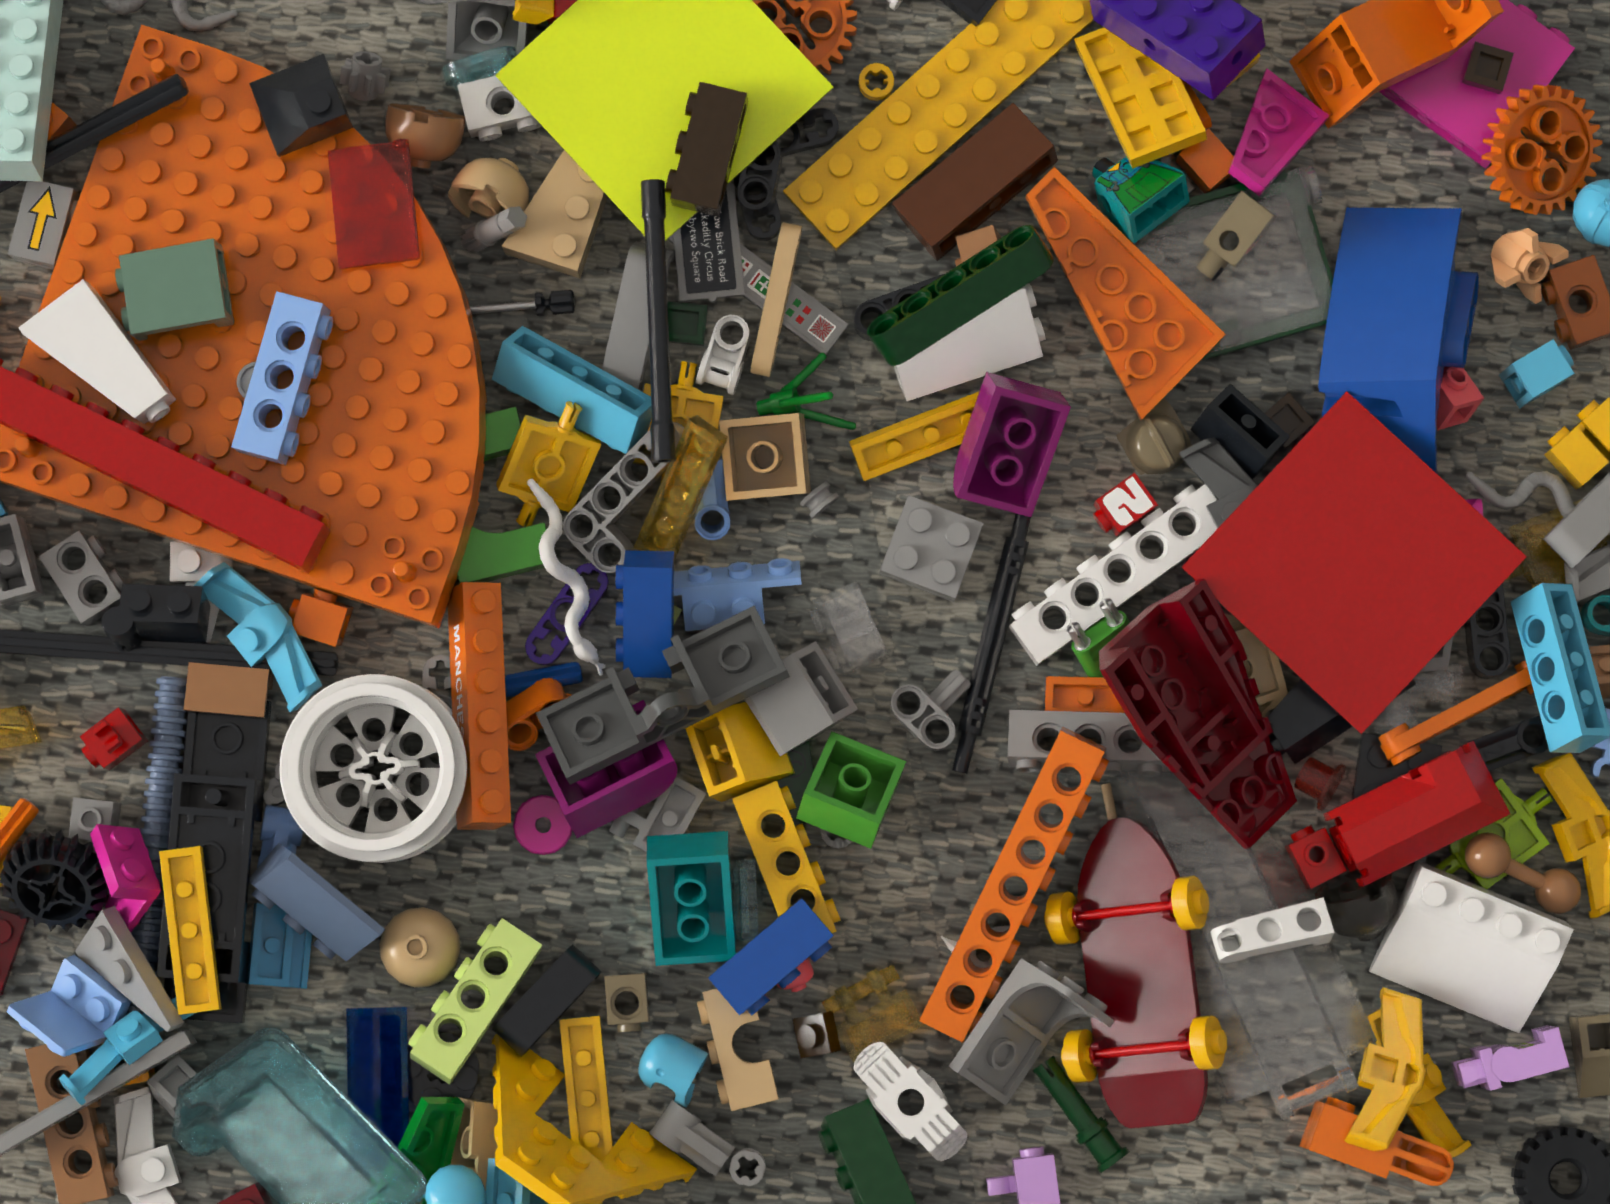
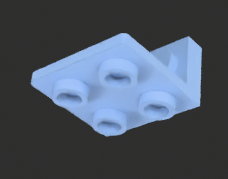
M76 955L64 958L51 991L11 1003L7 1013L17 1020L23 1029L32 1032L47 1044V1047L52 1052L66 1057L103 1044L107 1039L104 1031L126 1016L131 1001L98 972Z

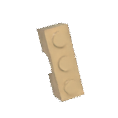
M717 988L702 992L704 1000L698 1001L697 1006L702 1025L710 1024L713 1040L706 1042L712 1065L720 1063L723 1079L717 1080L716 1084L721 1104L729 1103L731 1111L779 1100L770 1059L759 1062H747L736 1054L733 1047V1037L736 1030L743 1024L760 1020L758 1011L752 1016L747 1010L739 1015Z

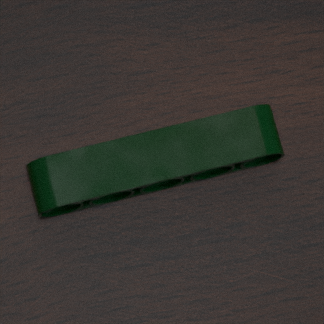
M1032 225L1020 226L877 317L869 325L867 335L889 365H900L1041 276L1052 266L1054 257Z

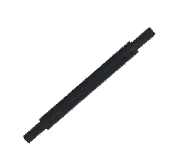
M1015 514L1010 537L1005 538L970 679L971 686L967 691L958 727L961 735L952 771L968 774L976 737L982 734L1029 542L1025 541L1031 517Z

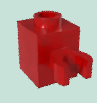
M120 707L116 708L80 736L86 745L81 749L85 757L95 768L101 765L103 769L107 770L114 768L148 742L127 711Z

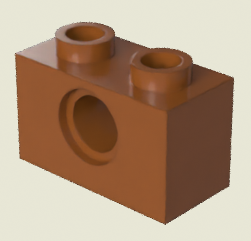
M1595 255L1548 270L1543 278L1544 282L1541 283V293L1545 303L1548 306L1553 305L1558 320L1554 321V328L1560 342H1567L1569 349L1572 350L1610 337V295ZM1571 295H1578L1585 300L1587 304L1585 313H1577L1571 309L1569 305Z

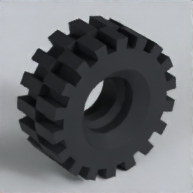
M1553 1126L1551 1129H1543L1536 1132V1136L1528 1138L1523 1143L1525 1146L1522 1151H1517L1514 1158L1517 1161L1515 1168H1512L1511 1177H1514L1515 1185H1512L1514 1194L1520 1200L1519 1204H1610V1153L1606 1149L1607 1145L1602 1140L1595 1138L1594 1134L1574 1127ZM1562 1162L1573 1163L1581 1173L1579 1187L1570 1194H1561L1551 1185V1171L1557 1164Z

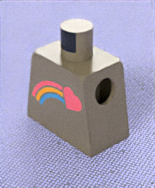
M1241 191L1203 241V244L1210 249L1196 268L1214 282L1228 264L1237 268L1277 216L1248 194ZM1229 232H1235L1239 237V242L1233 250H1228L1223 245V240Z

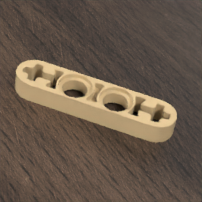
M782 222L752 358L750 370L752 374L770 377L772 373L801 239L802 226Z

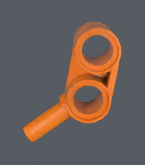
M543 678L506 701L509 749L524 751L534 745L538 738V730L543 728L536 713L572 695L564 692L559 681L553 678Z

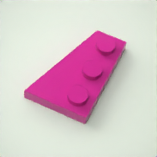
M1266 68L1228 173L1260 197L1321 129L1329 115Z

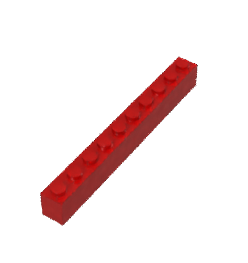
M0 359V424L309 574L330 533V529L322 523L323 515L303 505L299 511L285 505L288 500L285 496L269 488H266L264 493L250 488L252 481L234 471H230L228 476L214 470L217 464L196 453L192 459L178 453L181 447L162 436H159L157 441L151 440L143 436L145 429L127 419H123L121 424L107 418L110 412L89 401L85 407L72 401L75 395L54 384H52L50 390L37 384L39 378L20 367H17L15 372L9 371L1 367L4 361Z

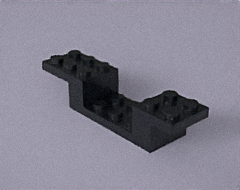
M271 701L266 703L265 718L188 711L183 774L174 773L168 850L202 846L222 1008L221 1010L195 1013L186 1018L188 1020L229 1023L245 1022L250 942H244L254 821L262 822ZM163 898L157 977L165 978L164 989L169 998L173 999L176 997L165 899Z

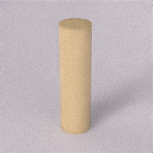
M1111 783L1102 784L1101 789L1107 820L1117 818Z

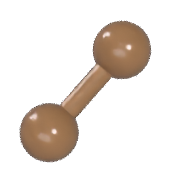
M1486 832L1478 834L1466 846L1465 861L1471 872L1482 878H1494L1502 873L1516 878L1535 888V896L1538 903L1548 912L1554 914L1569 912L1580 900L1581 885L1573 873L1562 868H1553L1543 874L1512 859L1508 843L1495 833Z

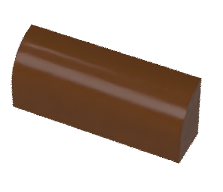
M1012 103L892 202V205L904 224L934 259L938 261L957 245L956 236L977 229L1058 161L1055 147L1028 117Z

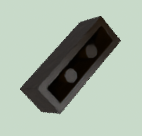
M704 82L699 83L697 93L690 92L685 110V115L691 117L687 132L680 131L675 149V154L681 155L677 170L670 169L665 192L671 194L672 206L719 217L748 106L747 93Z

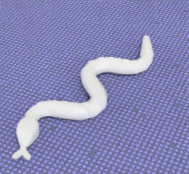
M528 479L527 485L549 516V526L542 534L538 546L540 560L547 572L570 586L574 595V601L565 616L564 627L567 637L573 645L575 655L581 660L595 664L598 674L601 676L603 675L602 669L605 668V664L598 662L597 649L589 640L581 637L578 629V623L589 606L588 586L584 578L576 570L559 562L554 550L556 542L562 535V514L554 499L533 479Z

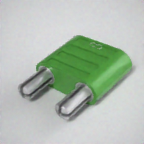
M1110 598L1104 599L1107 606L1102 601L1099 604L1105 617L1087 630L1083 631L1078 622L1071 623L1074 629L1070 625L1067 626V632L1073 640L1071 648L1088 677H1103L1099 667V651L1130 623L1126 614L1123 611L1117 610Z

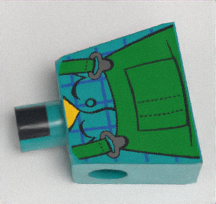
M1127 156L1116 164L1108 158H1102L1093 168L1092 176L1096 179L1094 185L1099 208L1132 243H1136L1190 202L1185 173L1159 160H1154L1132 169Z

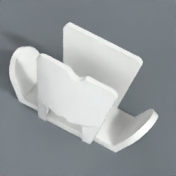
M876 1042L867 1046L858 1055L854 1062V1071L868 1086L866 1092L871 1104L904 1140L916 1145L920 1142L938 1161L951 1158L963 1147L967 1140V1132L949 1114L953 1110L948 1103L945 1093L942 1092L934 1078L903 1056L898 1059L883 1042ZM907 1089L919 1091L924 1098L923 1109L916 1115H906L898 1107L899 1095Z

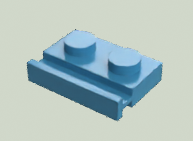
M254 903L246 984L307 989L312 933L307 929L301 935L282 920L287 913L277 905L268 909L263 904Z

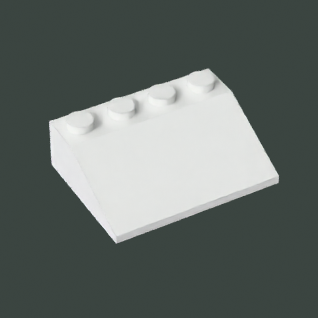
M1417 860L1369 972L1520 1033L1556 971L1574 929L1562 919Z

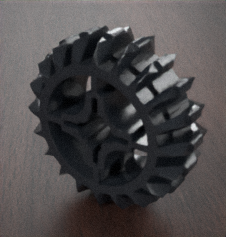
M44 829L39 836L30 832L24 841L18 840L13 845L10 853L6 855L3 862L4 867L0 874V883L3 884L2 896L9 898V909H20V919L32 918L34 927L40 923L47 924L50 932L56 925H60L67 932L72 928L73 924L82 928L88 920L94 921L95 917L99 915V912L107 903L109 889L96 852L92 853V842L81 844L78 839V833L72 838L64 837L62 829L55 836H52ZM59 876L60 878H58L56 884L53 885L52 883H54L56 877Z

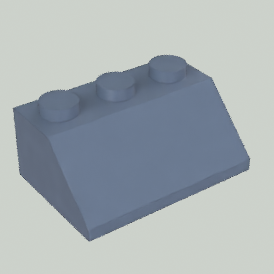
M279 843L249 878V883L256 887L251 895L268 909H271L276 904L287 914L282 920L300 935L305 929L317 938L312 945L330 960L336 954L345 961L349 960L378 938L385 930L293 852Z

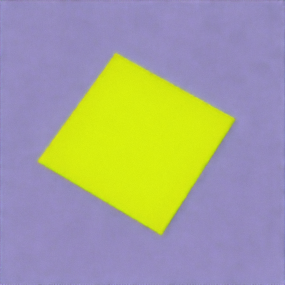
M577 0L495 75L644 236L641 181L650 179L664 180L666 188L670 169L677 170L681 155L675 154L677 139L681 130L687 132L691 118L685 115L690 92L697 93L700 82L747 93L748 106L728 184L834 88L752 0ZM666 192L665 241L697 213L696 211L672 206L671 194Z

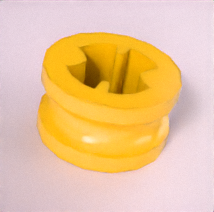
M873 63L863 68L859 76V88L863 96L872 101L884 100L890 96L894 87V76L889 67L881 63ZM880 73L886 77L883 80V84L887 85L885 89L881 90L876 87L871 91L867 88V85H869V80L866 79L868 75L872 74L877 77Z

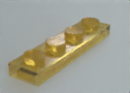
M698 415L688 419L675 449L676 461L669 463L634 545V548L638 551H674V561L728 439V436Z

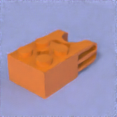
M1329 1096L1325 1103L1315 1100L1299 1145L1300 1147L1385 1179L1389 1171L1431 1186L1442 1185L1450 1178L1454 1162L1451 1154L1443 1147L1405 1134L1399 1130L1394 1135L1388 1149L1371 1151L1348 1144L1344 1140L1358 1116L1354 1114L1356 1106Z

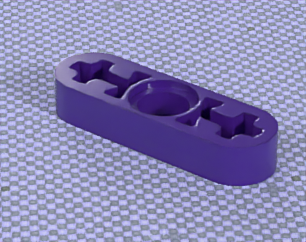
M592 563L583 564L576 569L580 576L583 573L590 576L594 571L599 574L597 581L601 584L597 591L593 588L588 590L591 602L578 623V629L581 628L606 593L609 585L607 574L601 572ZM565 584L526 640V653L536 664L550 665L556 662L570 643L567 636L561 641L556 635L550 644L554 649L553 654L549 656L544 653L541 657L535 655L537 647L533 644L537 638L545 640L550 634L551 630L544 628L547 621H550L557 630L566 633L564 625L558 623L556 619V611L560 605L565 603L572 604L574 601V597L567 595L571 589L568 584Z

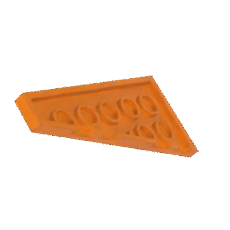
M1053 167L1026 194L1025 198L1141 421L1226 334L1064 175Z

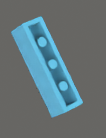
M521 326L502 342L492 380L506 387L508 391L524 397L538 405L542 410L552 413L559 418L567 401L580 405L582 411L574 427L606 443L610 448L619 450L624 454L647 433L652 419L651 396L524 326Z

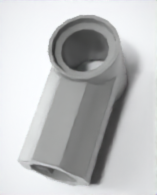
M672 1099L649 1133L678 1154L682 1152L704 1170L716 1176L735 1149V1146L701 1123L702 1120L697 1115L691 1114Z

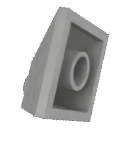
M515 0L448 3L446 59L504 67L528 46L531 24L513 20Z

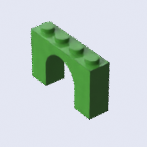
M516 407L486 414L484 461L509 454L521 426L519 411ZM543 522L503 533H488L472 526L456 580L459 579L460 583L490 582L545 568L540 560L538 546L542 534L547 529L546 524Z

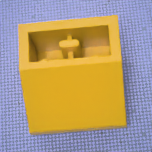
M747 702L733 704L685 728L708 795L719 802H724L795 773L788 753L781 757L779 756Z

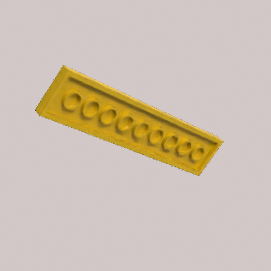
M997 0L977 26H974L972 23L969 24L785 188L783 194L837 251L1094 21L1090 1Z

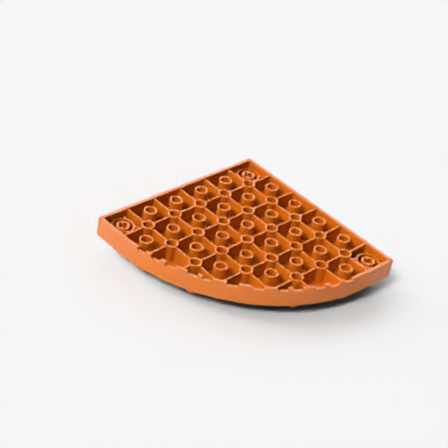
M141 24L112 107L174 74L184 78L189 92L179 100L99 141L38 312L84 279L95 288L123 326L121 308L126 307L124 292L119 291L115 277L116 268H120L119 255L214 238L223 246L234 325L218 327L214 323L149 334L147 335L148 339L141 341L130 335V331H127L176 398V401L169 405L170 411L168 414L154 423L148 421L143 424L30 339H28L19 367L39 378L37 384L50 390L52 384L74 394L75 396L72 401L85 407L89 401L110 412L107 418L121 424L123 419H127L145 429L143 436L151 440L157 441L158 437L162 436L181 447L178 453L192 459L196 453L217 464L214 470L228 476L230 471H234L252 481L250 488L264 493L265 489L269 488L288 498L285 505L299 511L303 505L324 516L322 523L330 529V533L309 574L2 424H0V483L439 629L458 576L479 506L481 480H483L486 440L487 395L482 371L481 347L475 332L469 301L460 283L450 254L421 204L386 159L354 127L278 157L249 84L274 74L263 66L217 48ZM276 291L323 303L331 310L329 316L333 317L330 336L327 340H322L318 355L322 356L319 374L316 379L311 378L307 394L311 396L310 406L304 418L300 417L296 433H299V444L295 455L288 457L286 465L245 455L231 447L245 398L239 393L237 388V376L245 365L257 360ZM295 332L290 336L288 340L289 350L299 349L304 344V332ZM286 370L279 374L278 389H285L292 384L294 379L293 371ZM281 409L271 410L267 414L265 419L267 428H274L280 424L282 420Z

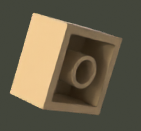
M792 413L719 420L726 501L808 494L811 492L804 414Z

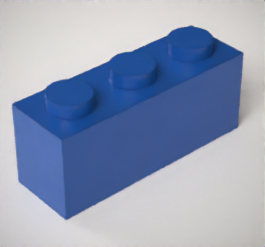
M625 550L624 564L616 565L615 577L616 589H623V602H616V626H623V638H616V662H623V670L629 667L634 677L672 678V671L662 651L673 646L670 638L674 637V551Z
M801 898L711 974L708 979L739 1015L747 1010L752 1016L770 1001L766 996L769 990L776 984H779L784 989L801 974L796 967L809 957L813 962H816L832 948L828 940L834 935Z

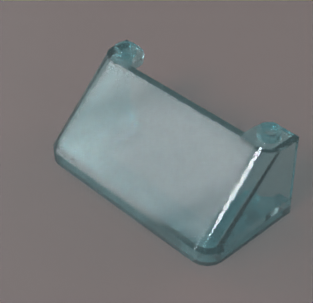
M270 1027L256 1031L178 1087L172 1137L188 1153L199 1157L208 1156L224 1146L279 1204H421L424 1201L427 1181L423 1173L280 1029Z

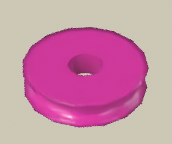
M547 795L531 797L522 803L515 813L513 823L515 837L521 846L531 853L540 855L555 853L564 847L571 837L572 829L555 797ZM542 817L548 818L551 822V828L546 833H540L536 829V822Z

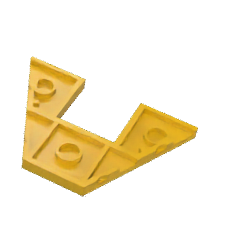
M495 1034L492 1039V1044L495 1045L496 1063L492 1068V1072L497 1082L493 1087L494 1109L498 1110V1123L494 1127L495 1141L498 1145L495 1151V1165L548 1204H602L605 1199L614 1196L624 1199L639 1195L644 1189L658 1190L668 1182L680 1179L688 1182L694 1175L697 1168L633 1122L629 1124L601 1162L586 1148L576 1144L558 1131L554 1125L536 1115L563 1080L565 1074L557 1069L549 1060L540 1057L531 1049L520 1057L500 1036Z

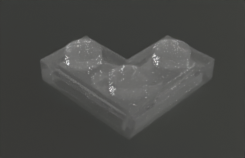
M1449 663L1448 670L1419 672L1413 678L1416 685L1395 698L1375 719L1373 734L1383 735L1403 723H1407L1410 729L1416 726L1420 700L1448 705L1460 703L1465 665Z

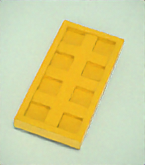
M1104 27L1074 38L1079 56L1132 169L1207 140L1206 130L1179 77Z

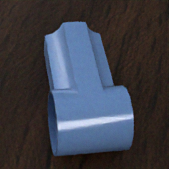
M710 455L688 460L696 531L707 540L720 539L727 534L731 521L728 501H726L722 456ZM710 510L717 511L723 516V520L714 526L705 524L701 518L704 513Z
M272 805L265 806L260 833L262 846L257 868L278 843L296 854L297 847H300L303 830L294 820L288 808Z

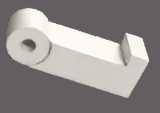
M1324 897L1237 919L1235 922L1216 927L1210 933L1219 962L1230 963L1309 944L1317 946L1330 943L1335 932Z

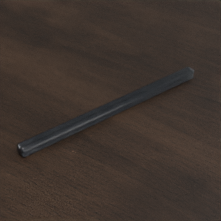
M0 629V653L179 666H189V662L269 669L272 672L266 658L260 664L251 667L234 645L142 641V639H139L138 646L132 651L127 652L125 646H123V651L118 650L113 641L107 636ZM306 650L317 675H336L339 663L337 653Z

